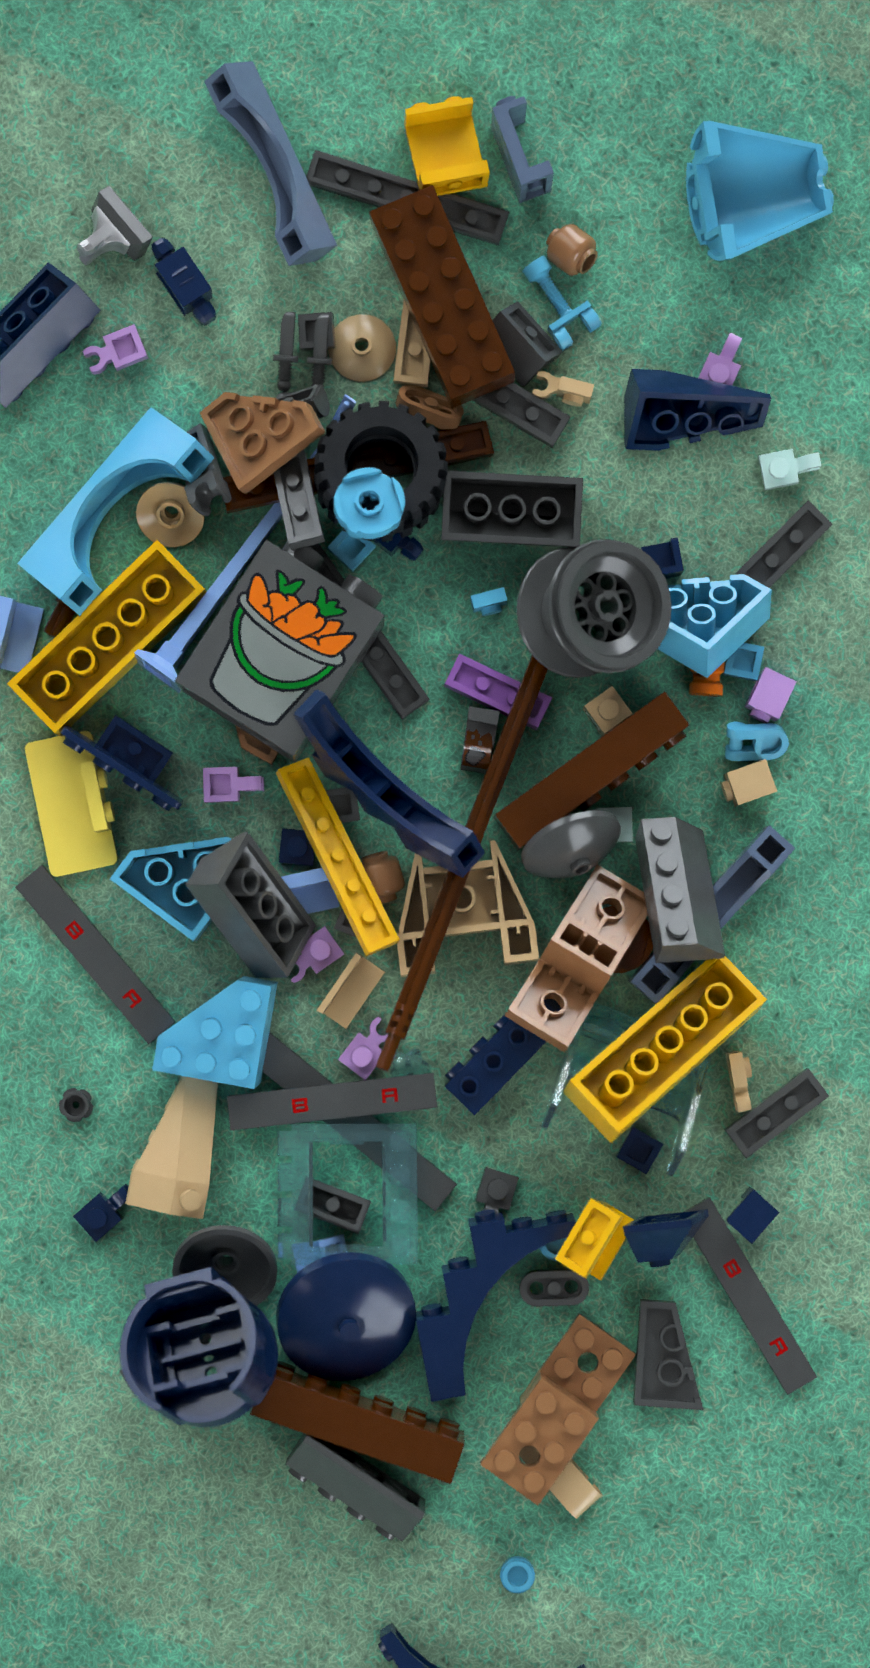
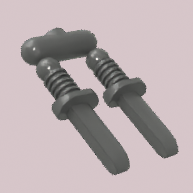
M286 312L283 315L279 354H273V361L280 362L277 386L281 393L276 398L290 394L287 391L291 387V362L298 363V356H293L295 312ZM326 314L319 315L316 320L313 357H307V364H314L312 366L313 380L311 381L313 384L311 387L318 384L323 385V382H325L324 372L326 371L324 366H332V359L327 358L329 315Z

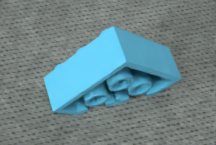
M745 574L730 575V579L725 581L710 582L709 577L682 579L681 584L668 585L671 597V619L667 634L658 650L708 678L770 618L772 589Z
M222 837L130 851L110 880L189 939L198 941L212 920L186 887V884L199 861L230 841L231 838Z
M243 976L158 1036L152 1070L255 1089L261 1084L278 982Z

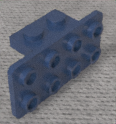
M117 715L114 716L97 743L69 725H66L60 732L66 737L63 743L80 754L84 749L96 756L93 760L96 765L111 773L113 768L125 775L122 781L138 792L145 788L153 793L152 801L165 810L170 811L171 807L179 810L182 806L183 800L155 782L173 752Z

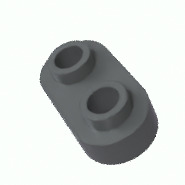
M571 1269L532 1270L522 1277L519 1290L522 1299L531 1306L577 1305L585 1300L589 1292V1284L586 1278ZM569 1280H574L577 1282L578 1287L574 1292H567L564 1288L565 1283ZM535 1281L543 1284V1290L538 1294L530 1291V1285Z

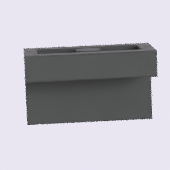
M518 301L501 310L492 320L514 368L515 379L522 387H525L538 371L557 359L563 352Z

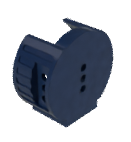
M211 1267L145 1284L146 1298L139 1300L132 1309L124 1325L120 1341L122 1372L134 1395L145 1405L174 1423L195 1427H215L227 1424L244 1415L252 1406L259 1405L272 1385L278 1362L276 1336L265 1314L254 1303L237 1291L233 1284ZM210 1334V1343L203 1345L202 1338ZM205 1356H214L211 1361H205ZM209 1369H216L215 1374L207 1376V1372L209 1371Z

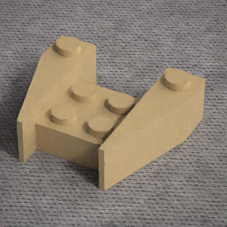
M491 840V860L478 861L470 869L445 937L500 930L504 965L538 962L539 952L535 923L496 841ZM416 853L398 931L400 940L397 943L402 978L408 975L448 872L447 869L441 866L423 868L422 856ZM435 963L430 974H436Z

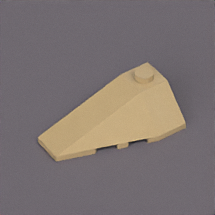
M181 1076L164 1108L165 1112L155 1130H152L140 1159L137 1158L131 1170L125 1202L127 1205L169 1215L203 1219L210 1184L218 1082Z

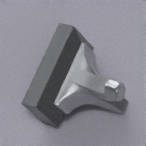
M110 186L99 191L91 209L93 233L87 239L77 244V250L80 254L79 259L84 265H88L105 252L117 251L123 255H129L136 261L146 253L153 236Z

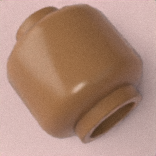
M575 224L565 225L561 229L555 228L546 241L548 245L547 259L569 276L588 272L598 256L596 241Z
M387 851L362 857V865L381 903L397 899L396 892H399L405 886L398 858L388 855Z

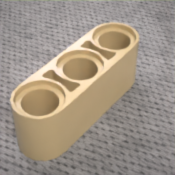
M526 1446L521 1449L519 1456L526 1464H533L539 1458V1451L533 1446ZM571 1458L550 1488V1491L570 1514L577 1519L603 1494L595 1484L592 1485L588 1481L589 1477Z

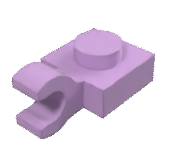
M729 333L720 355L712 352L709 353L698 378L732 386L741 365L732 362L742 338Z
M239 767L203 768L204 802H240V791H264V777H239Z

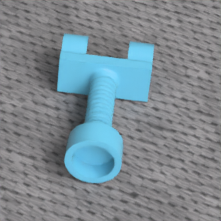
M541 256L527 265L522 272L530 283L537 282L542 286L541 288L560 315V319L549 325L547 330L558 347L564 351L573 345V340L564 326L580 317L591 333L599 328L602 322L588 300L574 310L568 306L559 289L555 286L551 277H549V271L552 269L550 263L545 256Z

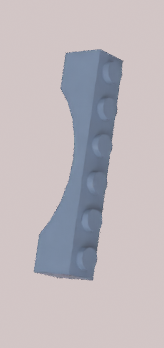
M254 62L224 63L204 81L217 111L246 139L267 174L276 205L275 237L288 266L315 262L334 249L337 243Z
M770 825L765 826L713 884L721 929L795 849L793 845ZM653 952L628 981L652 1003L657 1004L681 978L693 961L656 963Z

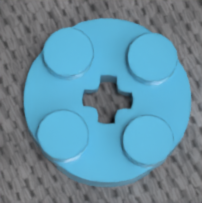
M360 468L347 474L338 486L334 495V513L339 524L346 529L349 536L364 539L380 538L399 526L405 507L404 492L399 482L392 476L390 478L376 468ZM370 496L372 501H378L379 504L374 507V510L362 508L360 504H363L364 497Z

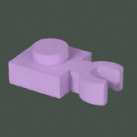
M135 324L103 336L106 344L105 347L89 346L83 350L86 358L93 355L100 357L99 363L90 367V371L94 375L105 371L107 365L112 362L115 369L119 371L148 359Z
M325 926L308 939L301 952L302 955L299 956L295 963L299 967V973L291 981L295 983L302 980L306 974V969L310 966L317 974L344 955V952Z
M379 1016L370 1024V1035L365 1037L358 1032L338 1059L364 1080L374 1070L382 1051L379 1045L385 1042L388 1034L380 1035L376 1030L377 1025L381 1021Z

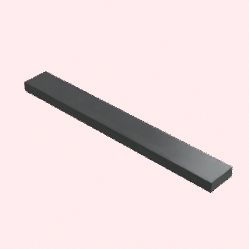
M269 1032L262 1072L283 1089L333 1084ZM373 1115L323 1120L434 1211L438 1209L457 1185L455 1181Z

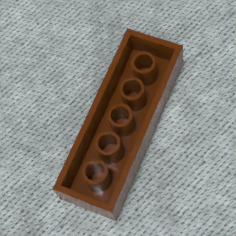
M430 185L369 211L371 226L451 409L515 382L514 368L434 186Z
M663 692L497 812L493 818L518 851L547 825L571 815L570 812L579 806L585 811L599 801L602 797L598 792L608 786L610 791L617 788L630 778L627 771L634 766L640 771L658 757L655 751L661 746L667 751L686 737L683 731L689 724L667 693Z
M281 1361L277 1362L274 1380L267 1395L259 1405L252 1407L250 1415L449 1484L453 1480L465 1444L464 1431L459 1430L460 1424L446 1418H440L439 1422L427 1419V1413L418 1408L407 1406L406 1411L393 1407L394 1401L386 1397L374 1395V1398L370 1399L361 1396V1390L354 1386L341 1384V1387L338 1388L327 1384L328 1379L310 1374L307 1377L295 1373L296 1368Z

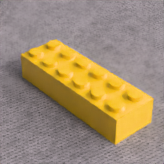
M156 540L97 596L80 616L78 615L7 684L55 734L62 736L60 732L66 725L72 726L137 664L134 652L138 649L149 652L196 607L207 591Z
M726 956L721 959H707L570 1079L563 1093L600 1133L612 1143L753 1017L767 999Z

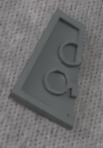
M640 1299L633 1404L635 1406L703 1410L675 1301Z

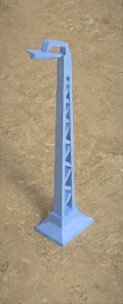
M345 394L332 420L339 422L340 413L348 408L353 411L357 402ZM317 448L310 456V458L315 457V455L317 454ZM280 502L274 503L170 641L166 640L157 653L139 649L134 652L137 663L176 692L180 693L181 690H179L174 681L177 677L175 670L183 661L185 651L283 517Z

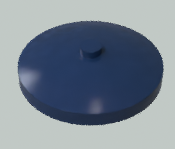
M357 1252L332 1254L304 1267L290 1280L283 1290L276 1312L279 1340L289 1359L306 1373L331 1381L361 1379L386 1368L404 1351L413 1335L416 1323L414 1298L404 1276L387 1261L373 1255Z

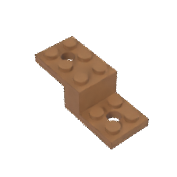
M597 865L512 1002L505 1017L565 1053L648 915L644 892ZM609 904L614 906L618 915H607L603 911L602 905ZM544 1000H555L560 1005L561 1010L557 1012L550 1011L546 1008Z
M579 1313L520 1396L521 1405L483 1457L480 1465L538 1506L599 1420L596 1411L634 1359L636 1353ZM590 1352L597 1357L598 1364L594 1370L583 1371L579 1368L578 1359L583 1353ZM526 1446L537 1448L539 1451L538 1460L533 1464L523 1463L519 1458L522 1448Z

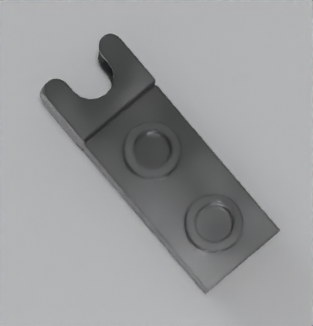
M199 423L187 431V433L197 439L214 459L194 482L190 483L185 480L186 487L184 489L189 504L199 514L209 516L212 499L216 496H222V500L225 503H229L231 501V493L227 482L223 480L209 431Z

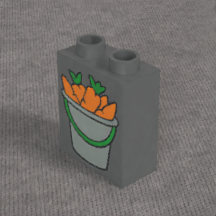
M266 540L174 681L179 690L295 763L308 745L309 740L293 713L316 689L325 693L332 704L335 703L384 627L385 615L376 610L383 596L372 586L351 574H348L342 585L339 586L318 573L317 571L325 559L309 546L291 551L288 541L280 549Z

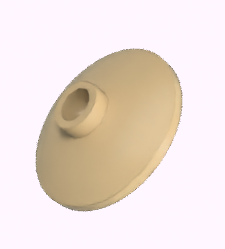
M359 314L344 319L335 327L336 348L328 349L332 365L342 376L352 381L368 382L381 377L389 370L396 355V342L391 329L386 323L377 317ZM360 340L368 343V348L364 351H359L355 347L356 343Z
M162 482L151 486L141 495L136 508V519L142 533L152 542L158 540L164 547H180L192 542L201 532L205 516L199 514L189 504L184 489L186 486L175 482ZM173 506L178 510V513L170 514L166 507Z

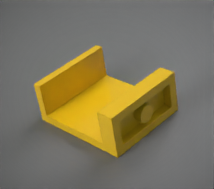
M454 96L446 99L444 102L435 104L421 102L405 109L404 127L419 190L433 185L437 195L441 196L488 187L490 171L487 160H482L472 118V97L462 98Z
M590 1198L555 1260L584 1278H588L590 1274L602 1281L626 1240L623 1226L634 1219L606 1202Z

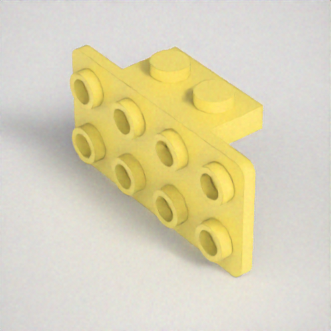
M89 731L80 732L94 741L93 735ZM64 735L29 742L25 746L51 875L55 877L112 866L118 861L111 822L115 821L114 809L111 801L106 802L104 788L108 787L106 772L93 762L96 756L85 749L80 754L64 744L63 741L66 738Z

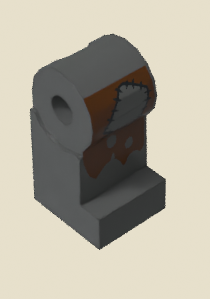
M469 706L460 770L486 774L491 752H493L500 711Z

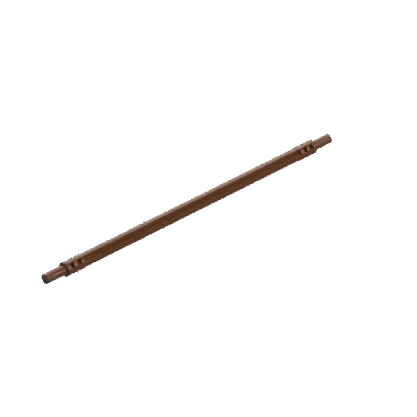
M531 655L465 827L474 832L480 844L548 670L533 655ZM449 870L446 874L385 1031L388 1036L375 1066L381 1070L389 1072L400 1041L406 1038L469 872L463 878Z

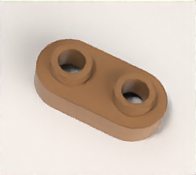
M416 385L402 386L399 389L395 402L397 408L399 403L408 406L409 414L412 416L419 412L426 418L427 423L434 425L440 430L457 428L464 413L461 405L451 409L447 397Z

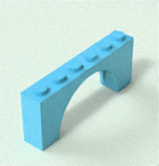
M150 407L17 564L80 616L102 591L91 573L90 550L96 530L108 511L125 494L148 481L174 477L190 483L194 482L213 461L214 457L197 439Z

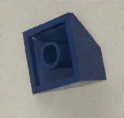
M708 1209L641 1216L624 1225V1235L638 1263L649 1262L650 1267L670 1265V1260L681 1254L708 1218Z

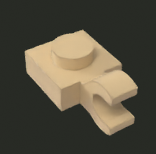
M546 371L537 372L536 378L544 380L548 384L545 390L533 389L532 394L538 398L546 399L552 394H557L556 396L563 397L562 402L568 405L581 407L582 403H590L594 384L561 376V378L555 377Z

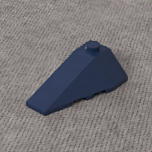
M631 369L624 396L625 449L659 451L670 448L669 441L688 437L689 443L701 441V434L718 430L720 434L725 436L763 427L771 396L767 393L665 370Z

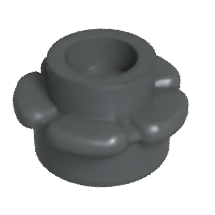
M68 1089L64 1092L63 1099L59 1101V1110L61 1114L66 1116L67 1120L80 1122L82 1118H87L92 1113V1097L84 1089ZM76 1101L79 1102L78 1108L73 1106V1103Z

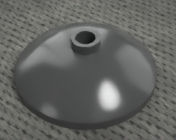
M601 810L583 811L568 815L537 832L524 846L521 853V861L527 872L541 878H570L585 874L597 866L613 850L621 833L620 824L612 813Z
M216 1225L194 1232L180 1244L173 1260V1277L211 1267L233 1284L237 1291L256 1306L270 1295L277 1280V1261L271 1247L254 1232L237 1226Z

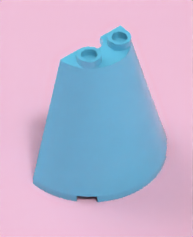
M703 121L696 129L690 144V149L695 150L692 163H687L686 168L687 202L695 235L700 245H707L710 250H708L707 255L717 261L732 259L833 213V193L830 189L825 188L823 183V176L828 172V161L823 155L822 144L714 121Z

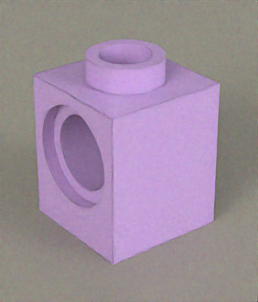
M767 667L763 668L745 704V708L751 710L750 716L763 723H769L770 719L773 721L780 719L797 681Z

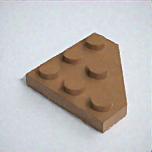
M224 392L199 412L238 490L245 494L325 433L313 407L305 401L293 400V402L272 397L255 395L247 397L240 396L237 393Z

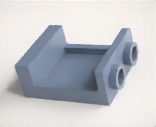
M509 96L498 101L496 106L492 108L491 130L518 202L522 203L551 192L554 172L549 160L529 167L515 130V126L525 123L527 102L524 96L517 99L515 96Z

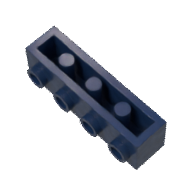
M544 1000L546 1008L550 1011L557 1012L561 1010L560 1005L555 1000ZM505 1014L493 1025L497 1031L491 1038L487 1040L482 1036L469 1050L473 1056L464 1065L458 1061L445 1074V1077L449 1080L445 1087L474 1116L546 1043L545 1040L505 1017Z

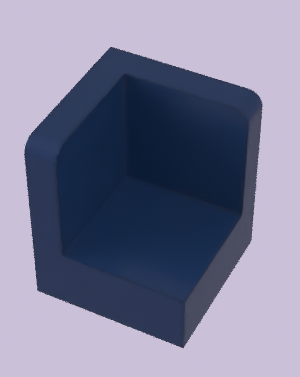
M677 537L671 538L667 543L641 547V550L656 562L666 579L681 576L684 569Z
M749 1187L741 1196L743 1200L727 1217V1222L752 1244L780 1212L754 1189Z

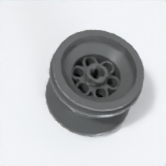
M601 539L584 543L577 548H559L548 552L538 559L526 573L517 596L516 613L518 627L529 652L541 665L551 672L572 678L589 677L600 672H623L642 663L661 645L667 634L671 619L670 591L666 578L656 562L643 550L629 543ZM580 586L584 588L583 596L579 593ZM575 609L579 612V620H577ZM592 627L596 630V634L593 637L591 635Z

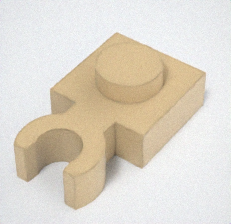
M741 1051L727 1052L725 1056L733 1091L735 1111L752 1110L747 1088V1078L752 1077L749 1057L743 1058Z

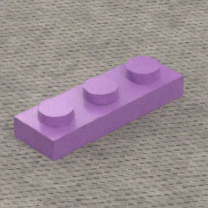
M459 654L444 687L492 710L500 711L501 714L508 717L521 682ZM539 691L526 726L537 731L552 697Z

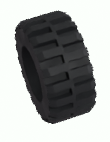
M379 401L378 407H370V403L365 402L358 405L357 412L353 413L352 409L348 408L340 413L339 422L336 420L330 422L326 427V435L320 437L317 445L314 485L315 490L318 491V501L322 509H328V518L334 524L338 523L334 513V495L343 478L348 474L349 461L359 452L373 447H385L397 451L408 460L413 469L411 484L403 490L405 507L400 524L395 530L381 537L382 542L392 541L393 534L399 533L401 538L411 535L414 526L421 529L428 522L429 515L435 514L439 507L440 499L443 497L448 462L445 461L447 452L444 443L438 442L439 433L434 426H429L428 428L425 426L426 418L422 414L417 412L412 416L409 414V407L400 403L398 409L389 407V401ZM370 496L364 497L363 504L360 505L367 510H374V507L379 503L378 501H372Z

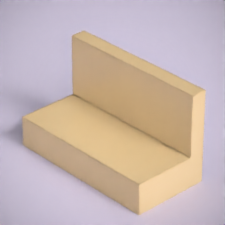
M355 953L317 1011L325 1014L347 1029L385 971L360 954Z

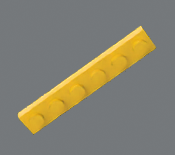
M307 757L278 769L276 775L366 957L397 944L400 939L310 758Z

